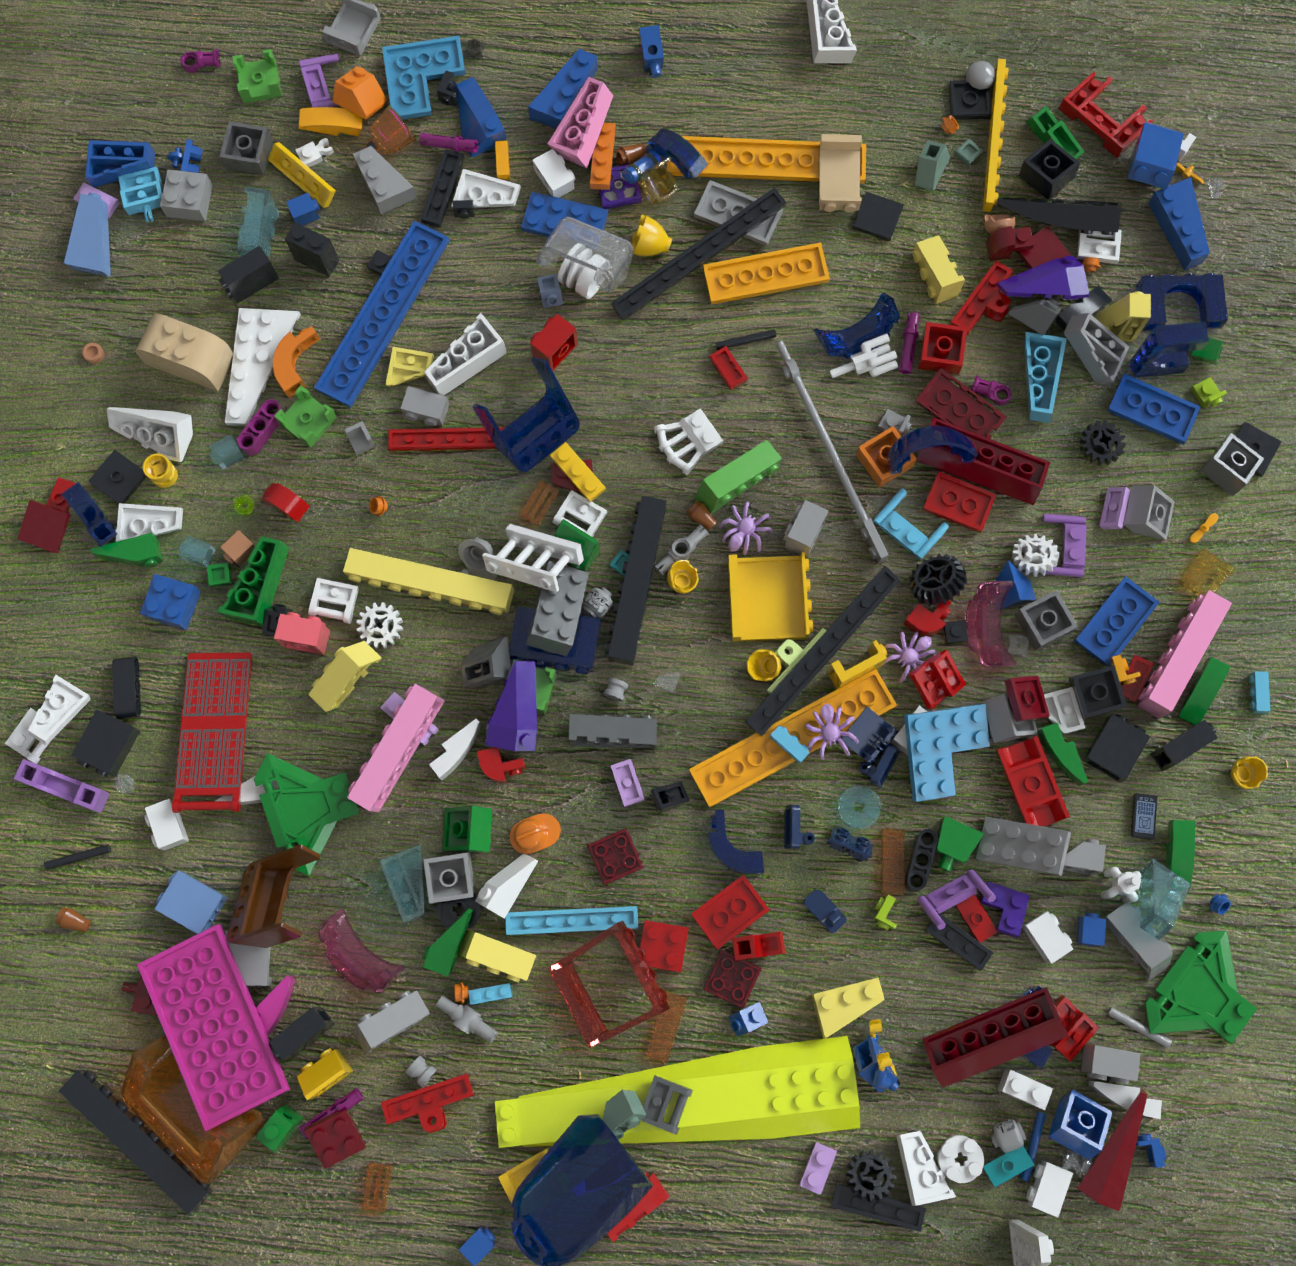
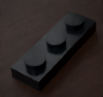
M938 914L945 922V928L939 930L932 921L925 931L977 970L982 971L993 955V952L942 914Z

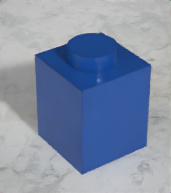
M309 193L286 202L296 223L303 226L320 219L317 213L320 210L316 199L311 200Z
M1086 913V916L1079 917L1077 944L1096 947L1104 946L1106 919H1101L1099 914Z
M480 1227L459 1248V1251L473 1266H476L496 1245L494 1241L496 1237L488 1228L483 1229Z

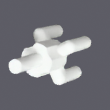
M888 334L862 343V352L850 356L851 363L830 370L831 377L835 378L855 370L857 375L869 371L870 376L875 377L898 368L897 362L894 360L897 358L895 350L891 351L889 344L871 350V348L889 342Z
M1117 867L1104 870V876L1107 878L1113 877L1111 888L1101 892V898L1109 899L1119 894L1123 896L1122 901L1124 903L1127 901L1132 903L1138 900L1135 890L1139 889L1141 883V873L1139 871L1121 873Z

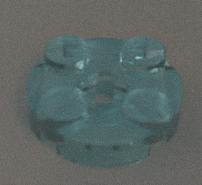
M859 785L852 786L842 793L837 802L838 815L841 821L851 829H866L872 826L879 818L881 810L880 798L870 788ZM855 802L865 805L863 813L854 811Z

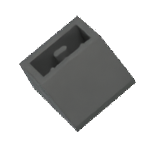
M507 637L473 648L461 665L463 687L482 689L506 680L511 669Z

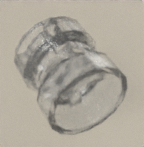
M1067 1148L1061 1160V1167L1066 1170L1071 1169L1077 1176L1084 1178L1091 1166L1092 1158L1088 1160Z

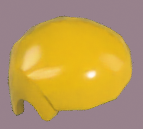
M688 560L676 561L671 565L667 573L669 586L680 594L691 592L696 588L699 581L697 568L690 565Z
M766 649L754 651L749 655L746 663L749 675L754 680L765 682L776 679L782 668L778 655Z
M1256 756L1242 757L1231 768L1232 780L1242 789L1258 788L1260 783L1268 777V767L1262 759Z

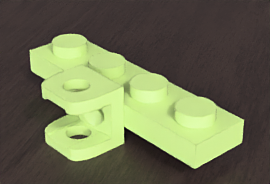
M824 628L819 631L804 649L788 639L775 651L780 658L781 664L786 669L766 690L769 694L825 633L826 630ZM785 649L789 651V655L785 653Z

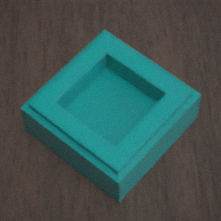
M621 549L609 565V567L624 578L625 574L622 573L624 561H628L629 554Z

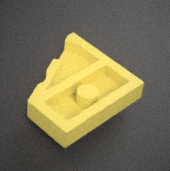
M393 347L386 386L392 387L426 377L425 371L433 363V353Z

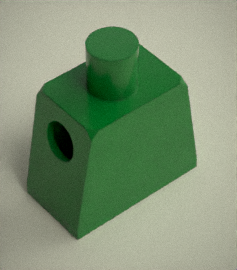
M944 816L940 821L937 834L938 842L935 850L936 854L942 856L938 868L951 872L954 862L961 865L964 864L984 833Z
M286 1104L273 1113L256 1136V1139L278 1154L304 1117Z

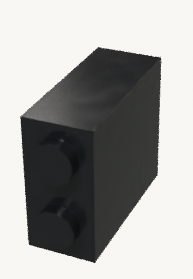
M294 222L285 237L294 260L330 277L339 262L331 240Z
M260 246L218 270L221 276L218 280L229 298L234 297L237 303L279 279L270 260Z
M96 710L71 756L78 759L76 763L86 768H89L90 765L96 767L95 772L104 777H107L108 774L116 777L140 730Z
M1111 714L1106 718L1082 761L1121 783L1129 776L1151 736L1146 734L1143 728L1127 723V719L1123 716Z
M1203 720L1150 753V755L1163 772L1217 739L1216 730L1211 723Z
M312 1007L270 1041L272 1045L271 1051L277 1059H293L335 1024L322 1007Z

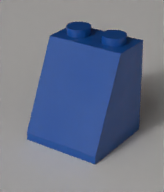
M1144 122L1130 157L1128 178L1167 189L1176 168L1184 133Z

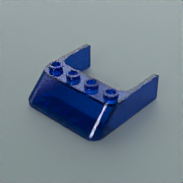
M534 357L531 360L546 386L545 395L503 430L500 431L486 407L476 403L472 406L496 448L522 472L531 470L574 435L580 427L579 418L546 360Z

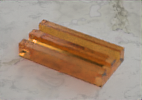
M540 480L520 513V517L539 526L558 495L559 489L553 488L550 484L547 485L544 481ZM542 488H544L545 490L541 494L540 498L538 499L537 503L535 504L534 508L528 516V511L532 507ZM548 492H552L543 509L539 513L538 517L534 519L533 517L535 516L536 512L538 511Z
M369 1162L362 1210L386 1212L393 1165ZM374 1168H378L373 1204L370 1206L368 1204ZM383 1169H385L386 1175L381 1207H377Z

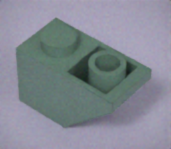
M927 140L919 156L915 181L916 187L930 191L935 190L950 159L946 144Z
M621 1090L606 1102L599 1134L602 1140L617 1141L624 1136L623 1133L639 1125L640 1120L647 1115L636 1091Z

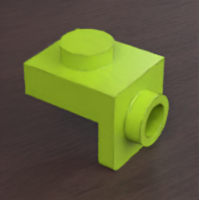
M889 894L885 898L880 897L875 906V909L878 911L873 918L878 921L876 925L886 931L889 928L894 930L897 924L886 919L896 898Z

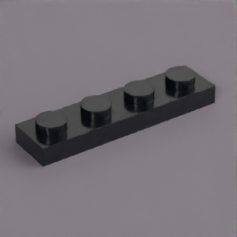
M447 149L444 150L421 216L422 223L441 228L464 161V154Z
M838 1183L835 1184L831 1207L921 1232L926 1208L912 1206L910 1203L884 1196L878 1202L875 1197L871 1202H868L867 1196L860 1200V1193L857 1191L852 1194V1187Z

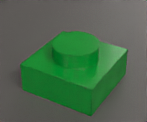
M228 562L207 565L208 583L211 588L232 585L230 564Z

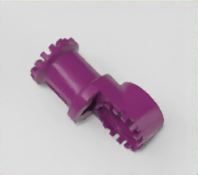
M218 49L211 52H202L201 50L197 52L189 51V53H183V56L181 55L180 58L183 69L188 73H194L199 68H204V66L216 65V67H220L221 65L220 59H218L220 58ZM189 59L195 60L192 66L185 65V62Z
M976 375L971 388L973 392L985 395L998 406L1008 404L1012 395L1007 385L997 383L996 381L989 382L980 379L978 375ZM1004 391L1007 394V398L1000 400L997 398L996 393Z

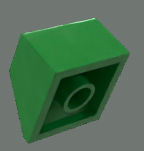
M562 519L554 537L581 544L583 562L580 565L574 563L569 565L572 568L587 572L600 553L599 542L565 519Z
M478 806L445 808L442 851L461 853L490 852L492 809Z

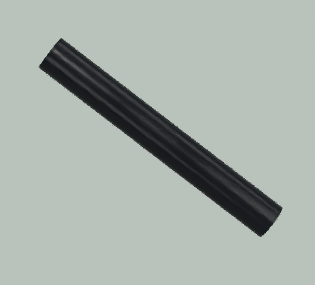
M773 329L715 342L716 349L720 350L725 346L730 348L776 337V331Z
M109 844L46 861L44 862V867L46 870L110 853L111 847Z

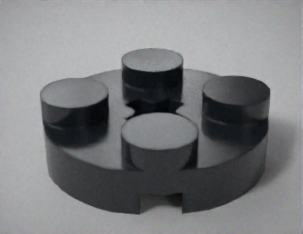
M474 894V897L438 902L437 916L442 925L448 929L460 917L457 916V912H453V908L457 907L458 903H461L465 911L469 908L473 909L466 931L473 928L481 916V905L475 902L477 895Z

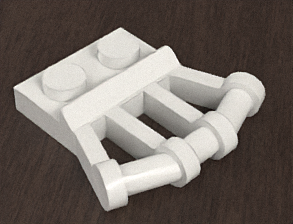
M701 408L686 418H682L677 423L660 424L654 427V432L658 436L660 445L658 448L666 454L669 464L672 463L683 470L682 473L685 475L691 472L702 456L723 444L722 438ZM676 430L683 431L677 436L667 441L665 435L666 432ZM688 438L690 444L677 452H673L671 447ZM694 449L697 451L688 464L680 459Z

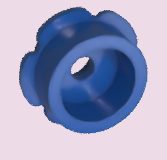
M1226 894L1215 895L1210 901V909L1214 913L1223 915L1229 910L1231 901L1227 899Z

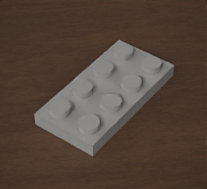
M709 180L694 212V217L719 227L757 199ZM783 209L743 237L768 246L781 218Z
M985 817L982 830L984 834L980 839L976 856L977 860L1062 876L1071 832Z

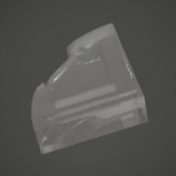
M1220 177L1209 179L1208 183L1212 199L1219 198L1226 189L1224 181Z
M677 672L663 674L654 681L653 685L672 694L682 674Z

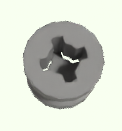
M609 678L607 682L608 688L604 690L603 695L613 700L623 701L624 691L628 689L629 685L621 680Z

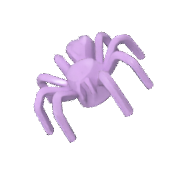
M748 501L744 505L742 519L736 507L732 505L731 510L738 522L726 519L719 525L720 529L726 523L737 526L728 530L722 539L724 543L731 533L738 531V533L730 538V551H737L743 543V538L746 537L742 553L744 556L747 554L751 535L757 540V552L761 551L760 536L755 534L754 531H769L770 534L773 533L770 527H756L763 520H769V514L763 515L756 522H754L755 517L751 518L752 515L747 518Z
M900 632L903 650L896 644L884 646L885 649L895 648L900 654L887 657L883 666L893 659H900L897 663H902L901 667L906 666L903 675L898 681L899 684H902L905 680L910 666L915 669L917 668L916 663L921 665L924 662L919 660V658L930 654L935 655L936 651L933 649L918 654L931 646L930 637L923 636L919 638L915 648H913L919 633H914L907 647L905 634Z
M827 703L821 708V716L826 725L816 711L813 712V715L822 729L812 727L809 724L805 725V728L810 731L821 733V735L811 739L808 745L809 751H812V746L816 741L824 739L820 747L821 760L825 759L824 750L827 742L832 746V742H834V745H837L836 741H838L845 754L850 756V752L840 736H849L856 744L859 743V740L852 733L841 732L851 721L855 720V717H849L843 724L838 726L843 709L842 707L837 709L835 722L833 723L834 710Z

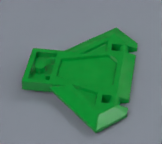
M267 753L254 778L255 785H263L265 793L260 794L259 797L277 848L284 846V849L287 850L293 847L292 843L298 842L299 845H304L321 854L337 821L359 813L356 803L347 798L350 794L348 792L350 784L346 772L322 779ZM277 780L279 786L277 789H273L271 782ZM317 861L300 866L296 870L310 876Z
M1227 930L1199 932L1193 937V940L1198 943L1193 949L1187 946L1156 987L1155 991L1159 994L1156 1001L1149 997L1145 1002L1149 1033L1211 1029L1228 1044H1232L1257 1008L1237 992ZM1204 950L1208 952L1205 958L1201 955ZM1166 1002L1170 1003L1167 1010L1163 1007Z

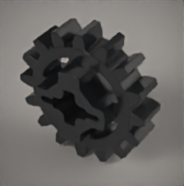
M1107 420L1102 425L1099 421H1096L1094 426L1089 424L1087 430L1084 429L1081 435L1083 437L1080 438L1079 442L1083 445L1080 447V450L1086 451L1084 458L1091 457L1090 463L1097 460L1099 466L1103 461H1105L1106 465H1109L1111 460L1116 462L1119 458L1118 456L1124 453L1122 449L1125 448L1126 443L1122 441L1125 439V435L1119 434L1122 430L1121 428L1114 429L1115 423L1109 426ZM1094 433V436H1093L1094 439H1092V441H1090V436H1091V434ZM1115 445V450L1111 453L1112 447Z
M872 1149L868 1152V1155L864 1150L859 1153V1156L855 1154L852 1157L853 1162L850 1161L847 1164V1167L851 1170L845 1173V1176L851 1178L847 1185L854 1186L851 1191L852 1194L858 1191L860 1193L859 1199L861 1200L864 1196H867L868 1202H871L874 1197L877 1202L882 1199V1196L887 1197L890 1194L888 1190L894 1188V1184L891 1181L896 1179V1176L891 1174L895 1169L894 1166L888 1167L887 1165L890 1159L883 1160L881 1152L875 1156ZM859 1164H861V1172L857 1175V1168ZM867 1173H868L869 1175H872V1174H873V1175H876V1174H877V1176H875L874 1178L868 1177V1176H867V1177H864ZM882 1177H884V1184L881 1188L880 1186L882 1184L880 1180Z

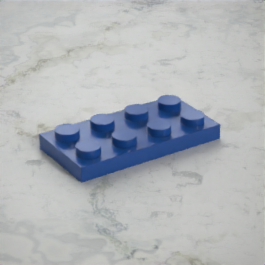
M531 192L521 230L599 249L609 211L608 209Z
M1123 374L1107 412L1184 445L1201 407Z
M1125 576L1074 642L1106 667L1112 665L1110 657L1117 656L1122 652L1160 602Z

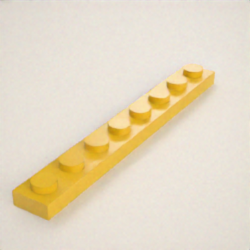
M998 59L994 69L996 77L992 92L982 210L984 212H991L993 205L997 204L998 199L995 187H998L1000 180L997 169L1001 165V156H998V151H1001L1003 139L1000 138V133L1003 132L1004 121L1001 120V115L1005 113L1006 103H1003V98L1006 97L1007 85H1004V80H1007L1009 68L1005 67L1006 59Z

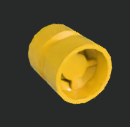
M157 453L152 454L143 463L145 475L159 488H168L176 482L178 477L177 469L166 456Z

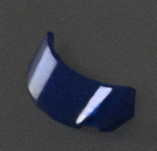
M883 292L880 294L873 309L856 324L836 331H824L818 328L813 331L829 355L845 357L847 359L854 354L862 352V343L884 334H888L889 337V332L894 323H898L900 315L894 298Z
M930 426L917 428L903 435L894 443L887 456L890 473L897 474L902 473L903 465L911 460L910 454L919 449L948 445L951 449V455L957 454L961 456L963 463L974 462L978 454L972 441L964 434L948 427Z

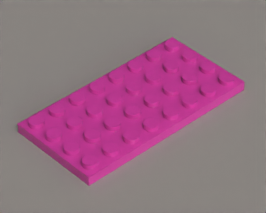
M220 924L137 964L205 1132L290 1090L279 1061L271 1051L272 1045Z

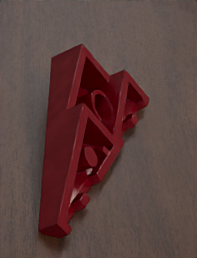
M1142 1089L1077 1188L1097 1203L1117 1211L1122 1206L1148 1093Z

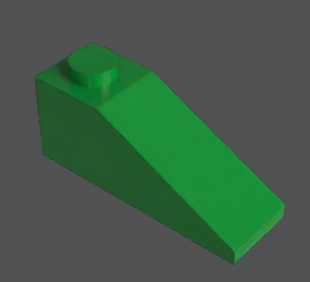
M153 533L90 549L91 553L99 559L141 567H154L157 563L163 562L159 540Z
M467 909L430 947H426L422 957L425 960L423 968L447 977L454 969L473 909Z

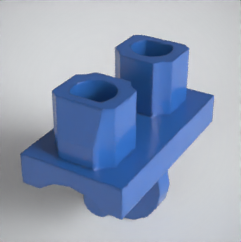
M187 139L184 155L181 154L182 149L176 147L175 152L168 153V159L173 162L172 167L178 168V165L182 164L181 171L198 173L199 166L190 164L189 159L200 162L203 149L193 146V140Z

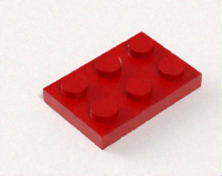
M938 471L923 511L981 533L997 494Z
M743 874L691 913V915L718 950L770 911V909Z

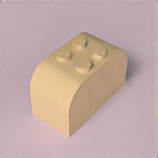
M153 314L135 350L144 364L219 392L233 360V352L228 344L216 335L161 314Z

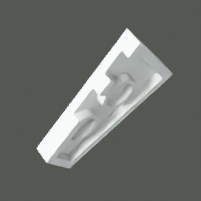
M463 169L453 201L473 200L474 208L515 206L521 187L519 184Z
M119 503L116 542L148 533H153L157 536L181 530L183 508Z
M55 675L53 685L50 691H47L45 701L42 707L38 709L28 729L29 735L47 745L91 700L90 696Z
M921 1131L897 1135L912 1206L956 1197L953 1190L949 1189L942 1170H939L933 1159L934 1155Z

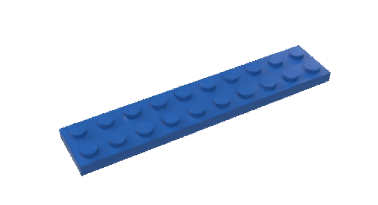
M413 221L316 383L315 391L349 408L353 406L449 244V237Z

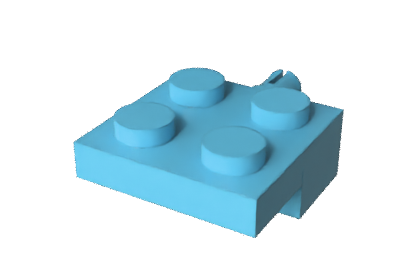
M157 166L118 176L123 207L128 215L144 212L145 221L150 222L151 220L153 222L154 218L151 210L160 207L163 193V185Z

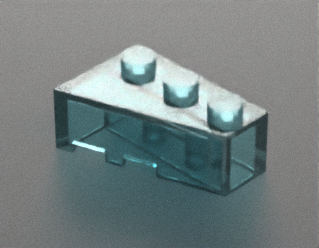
M245 186L244 193H247L248 198L247 206H242V212L246 214L244 224L240 225L237 252L241 257L260 246L266 256H269L271 251L270 240L275 234L274 223L279 217V208H277L269 190Z
M420 844L379 861L403 925L424 917Z
M1152 859L1140 871L1142 884L1139 888V894L1142 895L1140 928L1157 940H1160L1174 927L1191 884L1155 859Z

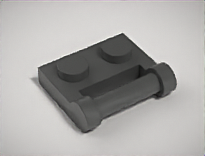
M654 1075L643 1105L647 1115L641 1121L677 1135L680 1118L688 1096L691 1097L693 1090ZM673 1091H676L680 1094L670 1122L667 1123L663 1121Z

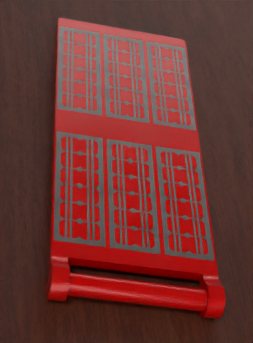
M250 652L188 654L175 792L172 802L173 813L190 810H232V812H240L252 654ZM182 796H233L232 801L182 802Z

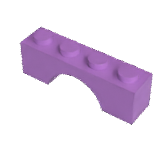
M25 759L22 760L14 777L17 781L99 813L102 812L110 793Z

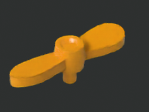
M1177 162L1175 171L1182 173V177L1185 179L1191 177L1192 180L1199 184L1204 183V180L1193 174L1192 169L1194 167L1192 165L1189 168H1184Z
M1216 513L1211 514L1205 523L1200 525L1199 529L1190 536L1189 541L1197 543L1203 534L1209 530V527L1217 522L1218 515Z

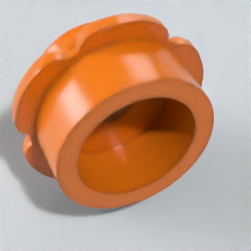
M950 115L942 119L943 123L941 126L945 133L955 134V131L959 129V125L954 117Z
M1086 257L1083 258L1081 263L1084 266L1085 272L1094 273L1096 269L1101 267L1097 258Z
M377 496L370 500L369 510L372 514L381 516V514L387 511L388 504L384 497Z
M460 982V984H454V1001L464 1004V999H468V985L464 986L463 982Z

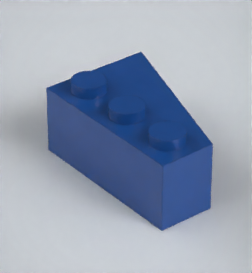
M89 140L85 179L92 187H98L119 181L118 176L153 168L155 164V151L148 142Z

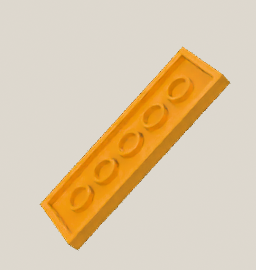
M821 242L703 265L711 305L828 283L830 281Z

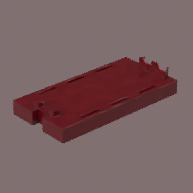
M942 368L939 369L915 401L936 418L989 439L992 437L989 434L991 430L997 431L1007 418V416Z

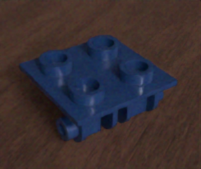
M866 706L846 731L856 736L859 743L856 744L849 736H842L841 739L849 748L873 765L897 735L898 731Z
M838 827V829L832 828L831 835L827 840V844L831 848L840 851L841 847L844 846L842 853L848 848L850 849L848 852L849 856L853 850L852 857L860 861H867L868 858H871L873 844L870 843V840L862 836L857 838L842 827Z

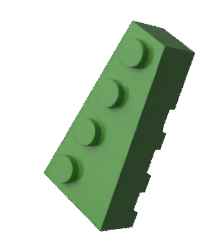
M766 440L703 479L694 498L701 504L704 503L712 515L752 485L758 484L766 475L774 474L779 469L778 465L782 458Z

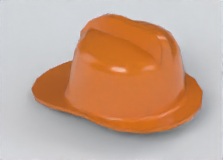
M545 813L523 819L511 829L510 843L517 852L522 854H531L555 844L561 832L560 824L555 817Z

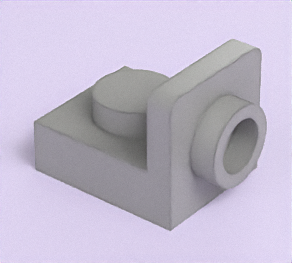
M887 409L877 429L884 432L894 426L900 436L902 434L907 435L912 425L909 423L911 416L907 415L905 418Z

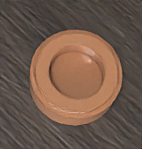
M88 343L82 350L84 359L90 364L100 363L105 355L103 348L97 343Z

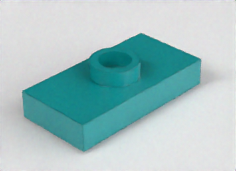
M1023 1146L1000 1156L984 1165L983 1168L994 1187H997L1034 1166V1163Z

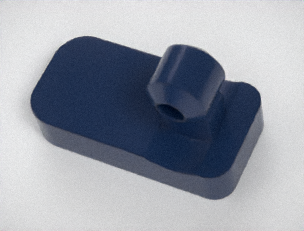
M890 744L877 767L871 766L868 762H862L859 766L861 774L868 775L871 778V784L880 789L899 755V749Z
M787 805L785 807L784 848L794 850L798 849L800 844H812L815 840L812 833H800V806Z
M814 890L804 900L805 907L829 933L836 932L847 920L821 890Z

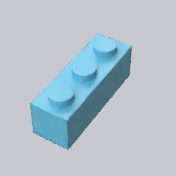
M1255 671L1249 676V683H1251L1250 696L1252 697L1250 708L1252 713L1266 714L1270 712L1268 672Z
M779 725L772 732L770 738L800 764L810 753L808 747L804 744L801 745L794 735L791 736L784 726L781 727Z
M511 983L468 991L470 1005L513 997Z

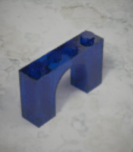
M1190 273L1183 276L1168 274L1162 277L1146 275L1141 277L1136 285V292L1151 294V318L1142 331L1161 330L1167 322L1165 296L1173 292L1186 293L1196 301L1199 307L1201 329L1222 328L1228 321L1223 274L1207 273L1195 275Z
M1206 322L1155 326L1130 360V368L1134 371L1135 378L1183 374L1189 367L1187 351L1203 350L1209 342Z
M517 606L509 647L510 660L535 661V667L545 668L546 665L554 666V669L558 671L573 669L576 673L584 675L588 674V672H593L601 619L580 616L573 646L567 656H562L525 645L534 609Z

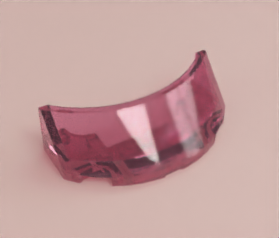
M1013 581L981 582L977 587L978 591L974 598L969 600L965 616L969 638L968 643L972 652L977 654L981 660L980 663L984 667L1017 666L1006 649L1000 626L1003 602L1008 591L1013 586Z
M343 908L326 919L318 933L320 941L325 943L327 947L325 954L332 966L348 982L362 990L370 988L375 993H382L405 969L403 965L390 963L370 951L355 934Z

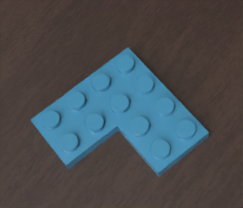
M460 36L382 47L390 106L399 120L432 115L427 80L442 78L446 70L452 72L454 76L465 75ZM392 113L393 121H396L397 119Z
M981 703L904 715L913 801L918 802L956 795L951 753L990 747L986 704Z

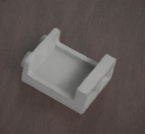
M342 0L343 5L331 27L325 25L322 33L326 43L361 57L381 20L379 10L372 3H365L360 0Z
M228 942L246 986H271L272 977H269L271 947L260 948Z

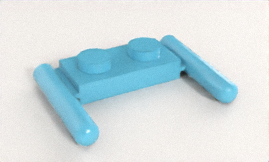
M900 489L874 518L873 522L919 560H922L948 530L949 525L945 522L942 523L930 538L927 539V536L896 511H893L907 494L905 489Z

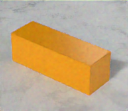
M495 141L497 178L508 181L510 180L508 141Z

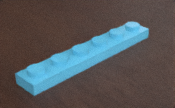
M637 906L508 912L506 915V935L638 929Z

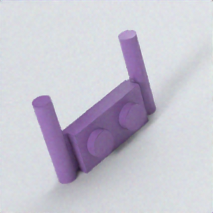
M338 54L299 61L311 107H341L330 100L320 66L339 62Z
M1043 514V522L1064 524L1062 567L1053 566V571L1049 572L1046 570V574L1084 577L1086 517Z
M971 869L966 875L953 880L927 894L925 897H919L917 902L936 927L942 930L946 924L938 914L977 894L976 889H979L989 902H994L996 896L977 873Z

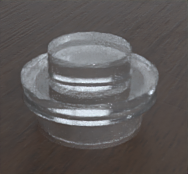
M119 774L116 777L114 786L120 793L127 794L134 791V781L129 775Z

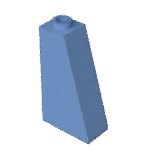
M91 192L88 195L80 194L64 264L74 270L110 277L107 203L98 194Z

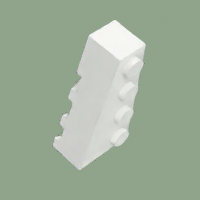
M807 0L813 63H852L857 49L851 41V33L846 28L844 15L838 7V0Z
M480 313L476 317V321L471 326H467L463 335L458 340H454L450 344V348L445 353H442L425 371L429 384L437 394L444 396L507 354L504 341L482 313Z

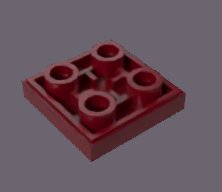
M1049 226L1032 236L1034 242L1033 249L1016 251L1029 269L1053 259L1072 256Z
M29 500L17 539L47 551L59 553L71 514L41 502Z
M627 828L587 845L604 886L644 869Z
M721 949L703 990L744 1009L762 968L746 960L735 961V955Z

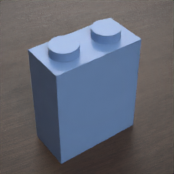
M178 870L177 873L172 874L169 878V886L165 893L162 892L157 898L155 910L199 934L211 927L228 897L187 873Z

